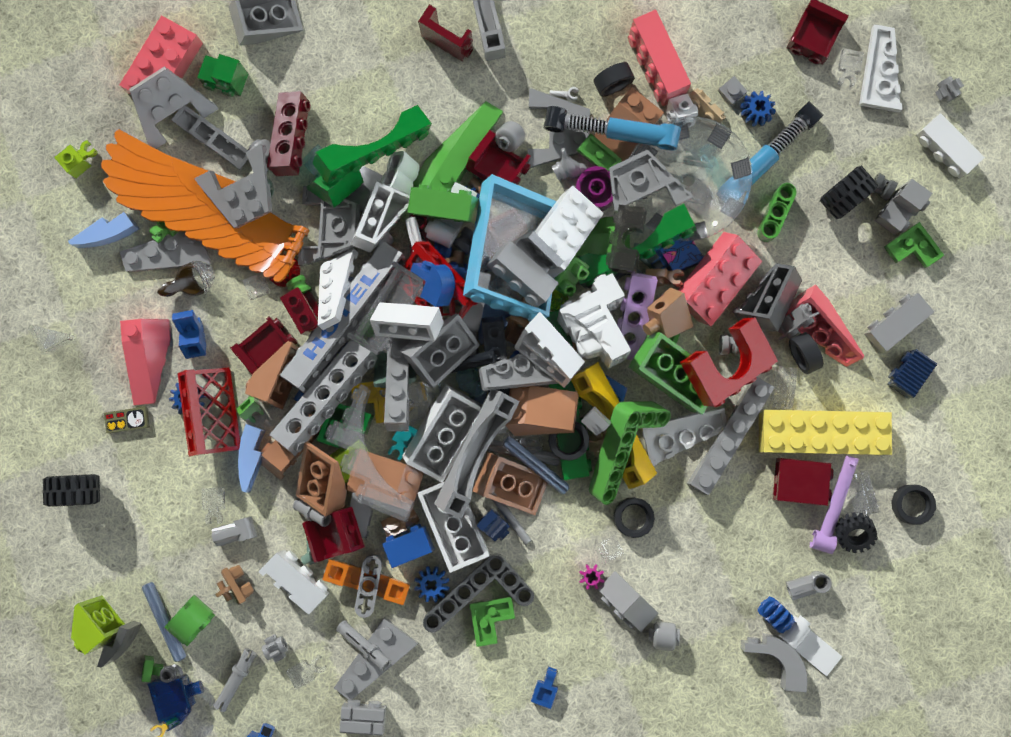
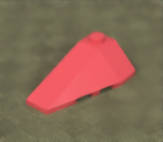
M816 284L800 293L792 301L786 316L790 314L793 320L795 319L791 312L801 304L808 303L812 308V314L819 312L813 318L815 320L814 323L806 328L802 326L798 331L800 333H808L817 344L825 348L827 355L846 367L864 358L863 352L835 308Z
M169 319L120 321L122 346L133 405L154 404L161 382L163 366H165L167 350L171 342Z

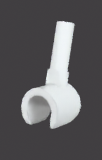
M572 87L568 91L550 90L549 95L566 97L568 101L574 102L578 97H572L570 92L578 93L579 90L576 87Z

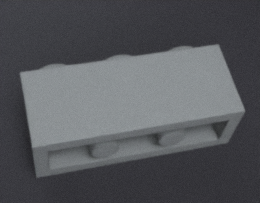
M511 240L502 245L487 264L495 275L506 281L511 289L517 291L525 298L528 304L534 307L545 303L558 285L555 279Z
M919 293L905 295L899 300L900 305L898 307L889 308L883 313L885 317L880 322L875 320L867 327L869 331L864 335L880 353L887 352L934 313L933 309Z

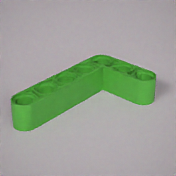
M654 401L620 402L615 406L610 419L611 424L607 428L588 491L592 496L604 505L613 502L617 495L638 428L664 427L671 417L669 410Z

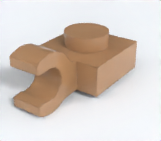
M646 269L645 275L657 277V287L671 283L675 287L683 286L681 280L676 281L678 276H684V272L680 269L673 271Z
M412 509L407 511L403 517L399 512L381 521L387 537L393 535L394 538H398L409 533L407 527L418 523L420 519L415 510Z

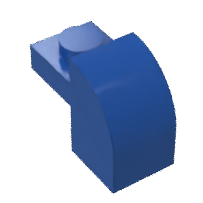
M429 261L413 263L410 271L426 281L420 297L435 307L448 306L455 290V279L450 268L445 264L434 265Z
M193 310L172 314V321L179 332V348L185 359L205 356L206 339L201 318H197Z

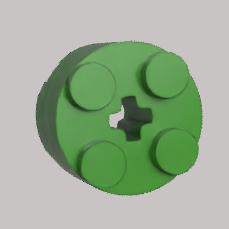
M193 595L164 626V629L180 643L188 646L198 633L210 623L215 614L196 595Z

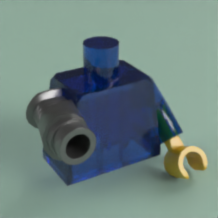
M174 664L164 667L160 671V678L148 683L158 722H163V725H155L150 731L159 728L160 735L157 737H163L165 731L168 732L182 724L191 713L192 706L196 703L194 696L204 692L202 681L190 683L188 675H183L182 668L179 665Z

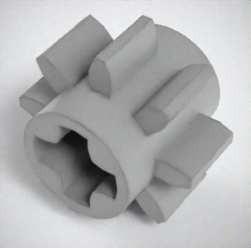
M952 76L937 84L939 89L935 93L939 100L946 99L947 102H950L962 94L960 88L964 87L960 78L953 80Z
M276 634L264 640L265 645L262 646V651L268 661L273 659L276 663L286 657L284 652L288 651L289 648L283 636L277 638Z

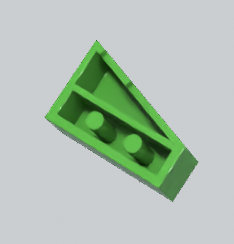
M419 184L418 188L411 187L407 213L436 219L454 220L455 222H468L475 225L479 198L471 195V191L459 190V193H452V189L439 187L437 191L431 190V186Z

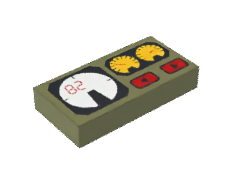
M147 407L104 413L107 434L150 427Z

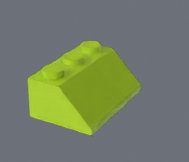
M101 595L74 606L71 639L74 641L75 648L86 655L112 642L117 636L119 627L125 625V623Z

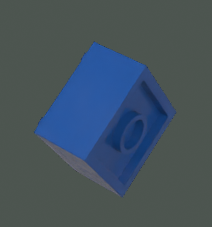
M416 524L410 528L411 531L398 538H394L393 535L386 537V542L382 545L391 568L434 551L435 547L426 525Z

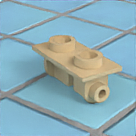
M697 88L690 93V99L698 108V115L712 130L716 124L721 123L726 118L725 112L715 103L712 106L709 105L711 99L703 90Z

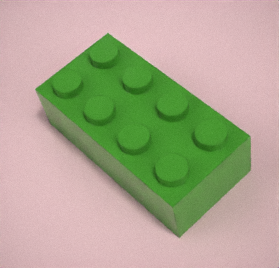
M655 332L651 336L647 335L628 368L690 412L703 415L708 407L702 404L680 363L691 354L660 332Z

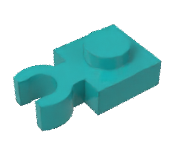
M409 425V431H396L392 440L397 443L395 446L390 447L388 454L391 455L394 450H398L400 455L397 460L400 461L403 458L404 448L408 447L418 430Z

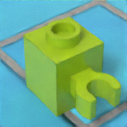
M86 140L81 143L79 150L70 144L54 158L68 174L78 178L92 166L87 158L95 157L98 151L93 148L87 152V148L92 144Z

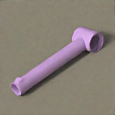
M846 455L821 530L813 531L812 535H814V538L810 542V548L833 554L835 551L837 536L833 535L859 459Z

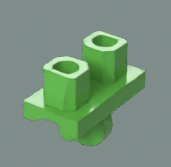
M574 256L566 269L554 278L558 282L555 290L565 296H573L576 292L575 285L579 279L585 280L590 274L588 271L590 266Z

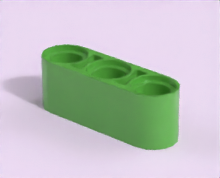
M791 183L780 185L771 198L757 231L758 238L763 242L772 241L781 231L797 193L795 186ZM781 190L786 191L789 198L782 197ZM773 209L779 210L781 216H780V217L774 216L772 210H773ZM764 227H769L772 230V236L765 234Z

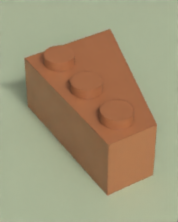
M322 425L319 431L308 440L309 443L312 444L319 435ZM298 427L295 433L299 432L301 427ZM276 440L272 444L269 442L261 451L263 453L261 455L262 466L279 480H282L284 478L283 473L297 462L296 459L303 450L294 456Z

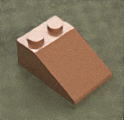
M631 87L609 115L607 121L612 117L658 124L664 112ZM598 133L595 134L599 141L622 159L621 161L629 159L640 145V143L608 139L605 134L601 135V133L599 135Z
M287 341L252 374V377L246 383L244 394L283 410L293 385L288 383L280 374L283 372L284 366L296 355L299 347Z
M539 386L510 388L509 396L520 402L511 420L505 426L514 436L574 433L579 394L573 391Z
M307 441L304 443L296 496L326 517L344 508L347 490H345L346 486L338 461Z
M359 449L345 490L411 511L424 473L407 464Z
M487 452L473 492L536 515L548 483L530 468Z

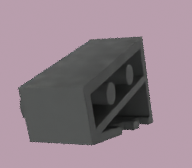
M776 263L759 281L760 285L758 288L746 296L747 300L739 308L736 307L732 311L738 322L743 318L755 317L761 329L778 332L802 282L796 267Z

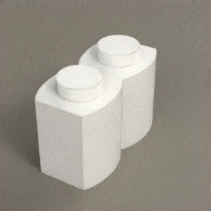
M404 151L394 152L388 160L387 170L380 183L410 196L411 187H413V181L418 176L420 166Z

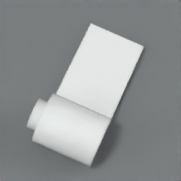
M456 182L451 190L452 193H459V190L471 191V195L475 197L478 194ZM447 219L429 221L425 228L426 237L450 248L464 222H455L454 220Z
M801 615L798 618L794 616L795 622L792 624V627L778 636L827 676L842 656L809 628L810 623Z

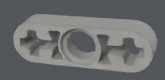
M377 555L367 556L362 565L355 612L363 618L369 617L374 611L382 568V561ZM371 559H374L375 563L378 564V567H375L373 570V575L377 574V578L364 576V573L369 574L370 567L366 563H370ZM366 580L374 582L375 588L370 592H366L362 587L363 582ZM360 594L373 596V599L368 598L367 606L371 607V609H367L366 612H362V608L359 607L364 601V597H360Z

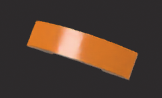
M329 559L322 580L358 590L362 567ZM369 570V574L364 573V576H373L377 578V574L373 575V571ZM380 574L376 596L404 605L410 584ZM366 580L363 582L362 587L366 592H370L375 588L373 581Z

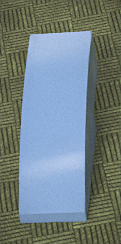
M123 212L110 222L103 217L68 242L76 248L103 246L131 235L139 230V227L130 215Z
M250 424L245 425L238 458L241 490L245 493L251 492L262 464L261 455L263 453L258 449L266 431Z

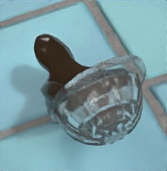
M189 261L188 264L183 265L178 270L176 278L173 281L164 283L157 290V293L164 297L173 296L177 292H184L191 296L207 294L214 285L216 274L213 268L206 262Z

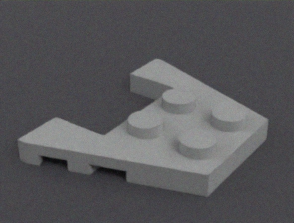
M165 66L129 89L147 143L155 149L167 142L155 124L189 102L194 105L203 118L218 110L217 105L213 101L207 99L198 90L196 91Z
M529 89V109H547L548 106H558L566 109L567 113H571L572 116L573 114L575 116L578 114V117L582 115V117L586 116L587 118L589 116L590 118L589 108L535 89ZM571 128V130L565 129L562 133L550 132L549 149H528V154L531 155L529 164H531L530 168L561 159L562 148H565L569 157L580 154L576 150L590 134V131L589 133L587 131L583 132V130L581 132L579 130L576 131V129L573 131Z
M261 144L246 152L254 173L221 189L214 171H208L195 178V181L234 228L244 226L272 212L270 184L267 181V172L269 171L265 160V153H267L265 145Z
M645 150L609 168L618 234L636 226L627 206L659 190L667 189L675 207L693 199V195L666 170L649 150Z
M303 186L302 204L305 206L321 205L318 246H302L299 252L298 265L307 266L356 247L351 245V242L360 222V204L344 199L333 208L307 190V186Z

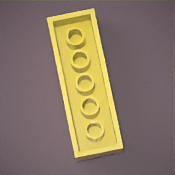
M761 410L759 413V452L892 455V412Z

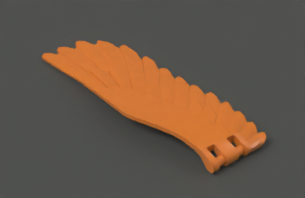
M120 129L115 131L114 137L117 144L110 143L106 145V150L112 158L111 160H103L101 167L109 176L104 178L103 182L111 192L118 195L116 198L117 203L131 210L142 211L141 216L151 222H165V226L169 230L186 231L185 236L187 238L201 241L202 245L206 248L219 250L218 255L222 258L236 259L235 263L238 266H247L250 271L263 273V276L266 278L274 277L273 279L276 283L286 278L295 263L293 260L295 255L299 254L304 244L302 241L304 237H307L309 229L289 224L271 212L244 226L234 228L195 181L196 177L208 172V170L171 157ZM215 173L221 189L235 183V181ZM292 233L296 234L295 238L291 237ZM284 251H287L286 256L282 255Z

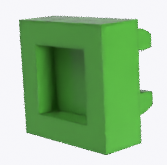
M251 396L236 408L239 416L244 421L249 418L252 423L256 422L252 416L254 412H259L261 415L264 414L258 400Z
M145 655L141 682H150L152 675L160 676V671L164 667L163 664L154 663V656Z

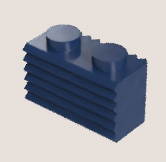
M917 349L910 352L906 351L900 359L902 363L899 368L893 369L888 376L891 380L887 385L907 399L916 396L937 366L936 362Z

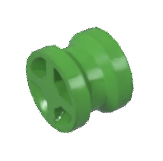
M299 275L286 283V287L290 290L298 287L303 294L312 291L311 286L306 284L304 275Z

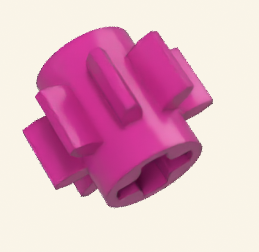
M586 564L587 570L585 572L579 571L581 575H584V578L580 579L579 582H586L587 590L590 585H594L597 590V583H604V580L600 578L604 571L598 572L596 570L597 564L593 568H589V565ZM592 571H595L597 579L589 582L586 574H591Z

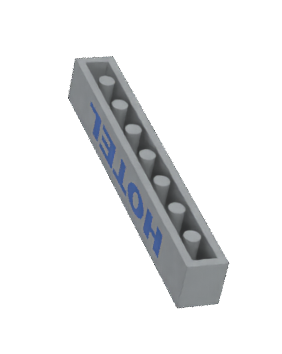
M383 241L380 247L375 249L369 261L362 266L355 279L350 281L349 290L344 294L346 302L341 321L325 330L317 326L310 333L303 346L298 348L293 359L284 366L280 376L305 394L331 364L394 282L407 262L403 253Z

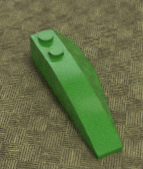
M485 101L425 160L418 172L417 178L413 181V187L418 188L419 184L431 186V190L438 191L439 187L452 189L455 182L459 184L467 172L465 168L469 156L487 132L493 130L503 111Z

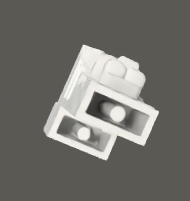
M603 274L594 280L591 291L582 294L579 300L575 302L568 301L561 305L557 322L565 333L569 332L571 340L576 344L581 358L590 359L600 356L602 362L609 369L625 361L631 349L610 313L621 306L625 295L613 274L608 276Z

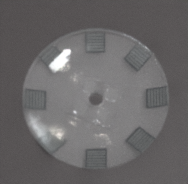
M693 116L664 122L662 124H673L681 128L677 150H663L657 146L638 143L630 158L645 150H649L666 170L693 195V199L684 204L697 230L694 231V235L684 240L680 238L677 241H694L713 236L728 227L739 216L747 203L752 186V166L748 152L738 136L717 121ZM691 176L695 179V182L691 186H685L683 184L684 178ZM666 188L630 204L637 218L652 232L660 224L664 213L675 208Z

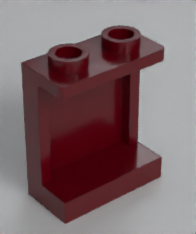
M810 0L786 48L790 49V52L794 55H803L809 58L808 60L813 64L823 65L828 59L836 38L849 15L818 0Z
M429 4L418 20L421 37L460 61H463L465 57L468 58L474 49L472 31L467 29L462 37H458L439 25L437 9Z
M489 130L469 156L465 169L484 181L493 174L519 185L521 181L520 176L522 174L526 175L531 167V164H529L531 155L527 154L523 159L513 152L503 151L494 141L496 133Z
M296 287L281 296L280 299L300 334L309 336L318 326L319 304L311 291L303 294L300 288Z
M268 316L266 318L267 321L240 344L235 343L230 348L251 374L287 341L295 345L298 343L292 334L289 333L287 335L282 330L285 326L277 317L273 319Z
M776 458L772 500L828 506V502L832 498V490L829 489L830 481H832L834 476V470L831 468L832 463Z
M352 507L330 514L332 519L326 527L321 526L315 521L302 523L314 563L342 554H348L365 547Z

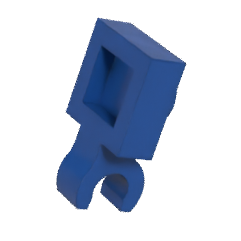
M548 666L544 682L537 680L531 697L532 703L549 709L552 708L558 686L553 685L557 669Z

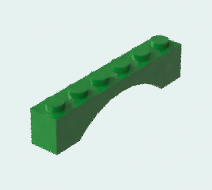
M416 105L401 112L395 127L378 141L358 146L329 145L316 151L313 165L326 183L333 180L338 181L350 172L355 173L359 171L362 166L368 163L374 164L379 158L385 155L390 156L397 149L407 148L412 142L418 139L420 141L425 139L429 134L432 123L420 107Z
M683 203L664 213L660 224L654 232L636 247L617 254L598 255L587 253L579 257L580 260L590 266L588 268L590 274L585 280L579 279L580 285L584 288H591L595 282L594 280L600 275L606 274L608 276L613 274L615 276L618 274V270L624 267L625 269L633 267L639 259L643 257L648 259L656 254L655 251L661 248L668 249L672 247L676 240L680 238L684 240L694 235V231L697 229L685 204Z

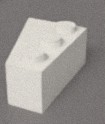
M376 181L351 245L371 252L408 210L410 196Z
M541 312L525 327L514 347L564 388L585 362Z
M286 550L277 552L260 569L259 573L262 576L267 573L275 581L273 584L278 589L281 587L285 590L294 603L307 614H310L330 594L327 591L328 586L320 579L317 581L312 576L313 572L308 566L300 565L297 562L298 557L291 550L288 552Z

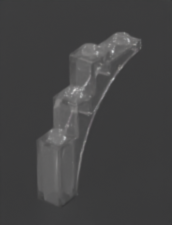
M360 384L359 388H355L352 393L351 400L353 402L350 409L346 408L343 414V424L334 421L333 425L330 424L325 434L327 437L326 441L350 451L348 455H344L340 466L343 467L342 472L365 481L364 485L360 484L356 491L357 502L407 522L415 502L392 488L377 471L369 456L365 441L364 417L371 390Z

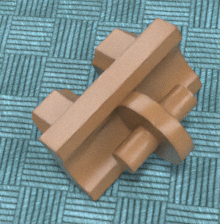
M240 565L230 569L226 567L221 570V574L228 587L225 586L223 581L218 582L217 586L220 591L215 594L218 598L223 595L226 602L232 599L228 592L231 590L238 605L245 602V599L254 590L249 582L241 587H238L235 580L245 575Z

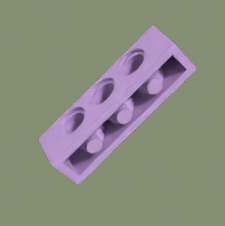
M631 272L630 278L626 277L624 290L628 291L626 298L623 299L620 310H623L622 318H618L617 326L623 336L627 333L635 334V338L632 341L626 340L631 349L627 360H633L646 338L643 325L649 321L647 308L654 300L658 281L656 276ZM635 292H642L644 294L640 301H635L632 298ZM636 312L640 316L636 321H631L628 319L630 313Z

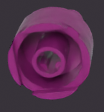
M593 166L583 171L577 180L575 188L602 212L607 210L613 204L609 171L600 166ZM593 187H596L599 193H595Z

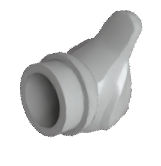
M565 148L561 149V161L556 162L552 166L559 181L565 180L567 177L577 178L587 169L586 165L578 163L569 157Z

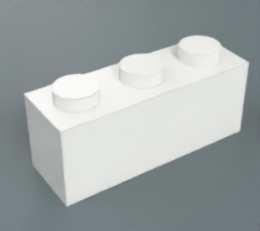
M941 113L916 135L919 138L920 144L926 148L928 147L933 152L934 158L939 162H943L948 167V172L959 179L967 175L985 158Z
M382 302L378 304L370 319L375 336L435 341L444 324L439 307Z

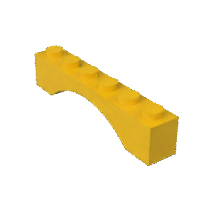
M599 362L577 372L571 381L579 396L593 407H596L610 420L615 406L620 402ZM637 434L622 476L628 489L645 485L657 474Z

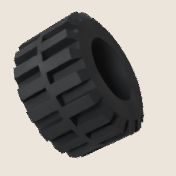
M861 165L852 170L821 196L820 202L836 220L841 219L877 189L878 183Z
M99 475L47 476L43 478V505L47 507L90 505L100 502Z

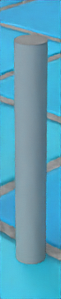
M492 500L523 543L526 545L532 539L509 508L503 503Z

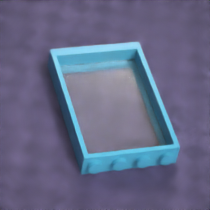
M493 174L482 182L463 296L471 298L474 302L488 304L493 309L507 311L512 316H521L528 319L529 322L539 312L545 318L549 317L552 294L545 303L534 307L528 304L525 298L517 291L511 289L506 281L495 275L487 264L509 240L513 242L526 233L535 232L556 203L555 200Z

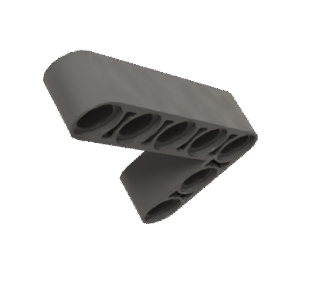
M494 553L425 615L423 627L428 632H437L494 579L521 606H528L533 602L534 592L501 554ZM493 558L501 560L502 566L499 569L491 567L490 561ZM480 572L485 574L486 581L484 583H477L474 578L475 574ZM508 574H513L516 577V582L512 585L504 581V577ZM467 587L470 590V596L466 598L461 597L459 589ZM520 591H529L531 594L530 598L525 601L521 600L518 596ZM445 602H452L455 609L452 612L445 611L443 608ZM430 616H435L439 620V624L431 626L427 619Z

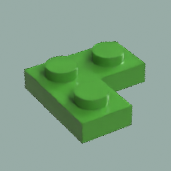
M920 222L884 246L895 263L900 262L913 252L924 268L929 267L944 256Z
M512 597L470 603L476 646L497 644L495 622L515 619Z

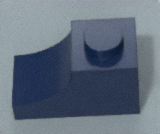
M493 508L476 525L495 542L498 539L502 541L510 533L508 530L510 525Z

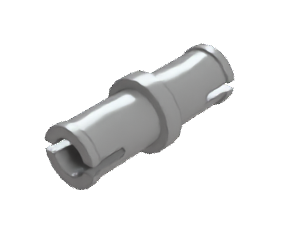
M300 498L296 499L293 503V509L303 514L307 520L315 521L324 527L330 524L331 515L325 517Z

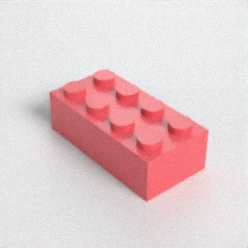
M655 9L633 19L628 36L629 44L632 48L635 47L638 53L636 54L637 61L646 70L645 77L649 84L652 83L655 89L653 93L656 101L661 102L662 106L668 105L670 98L687 94L691 82L657 10Z
M161 15L119 85L131 95L129 90L131 87L164 66L182 79L201 48L202 41L195 33Z
M723 232L684 281L683 286L678 289V291L685 293L690 314L698 322L712 327L763 261L739 235Z

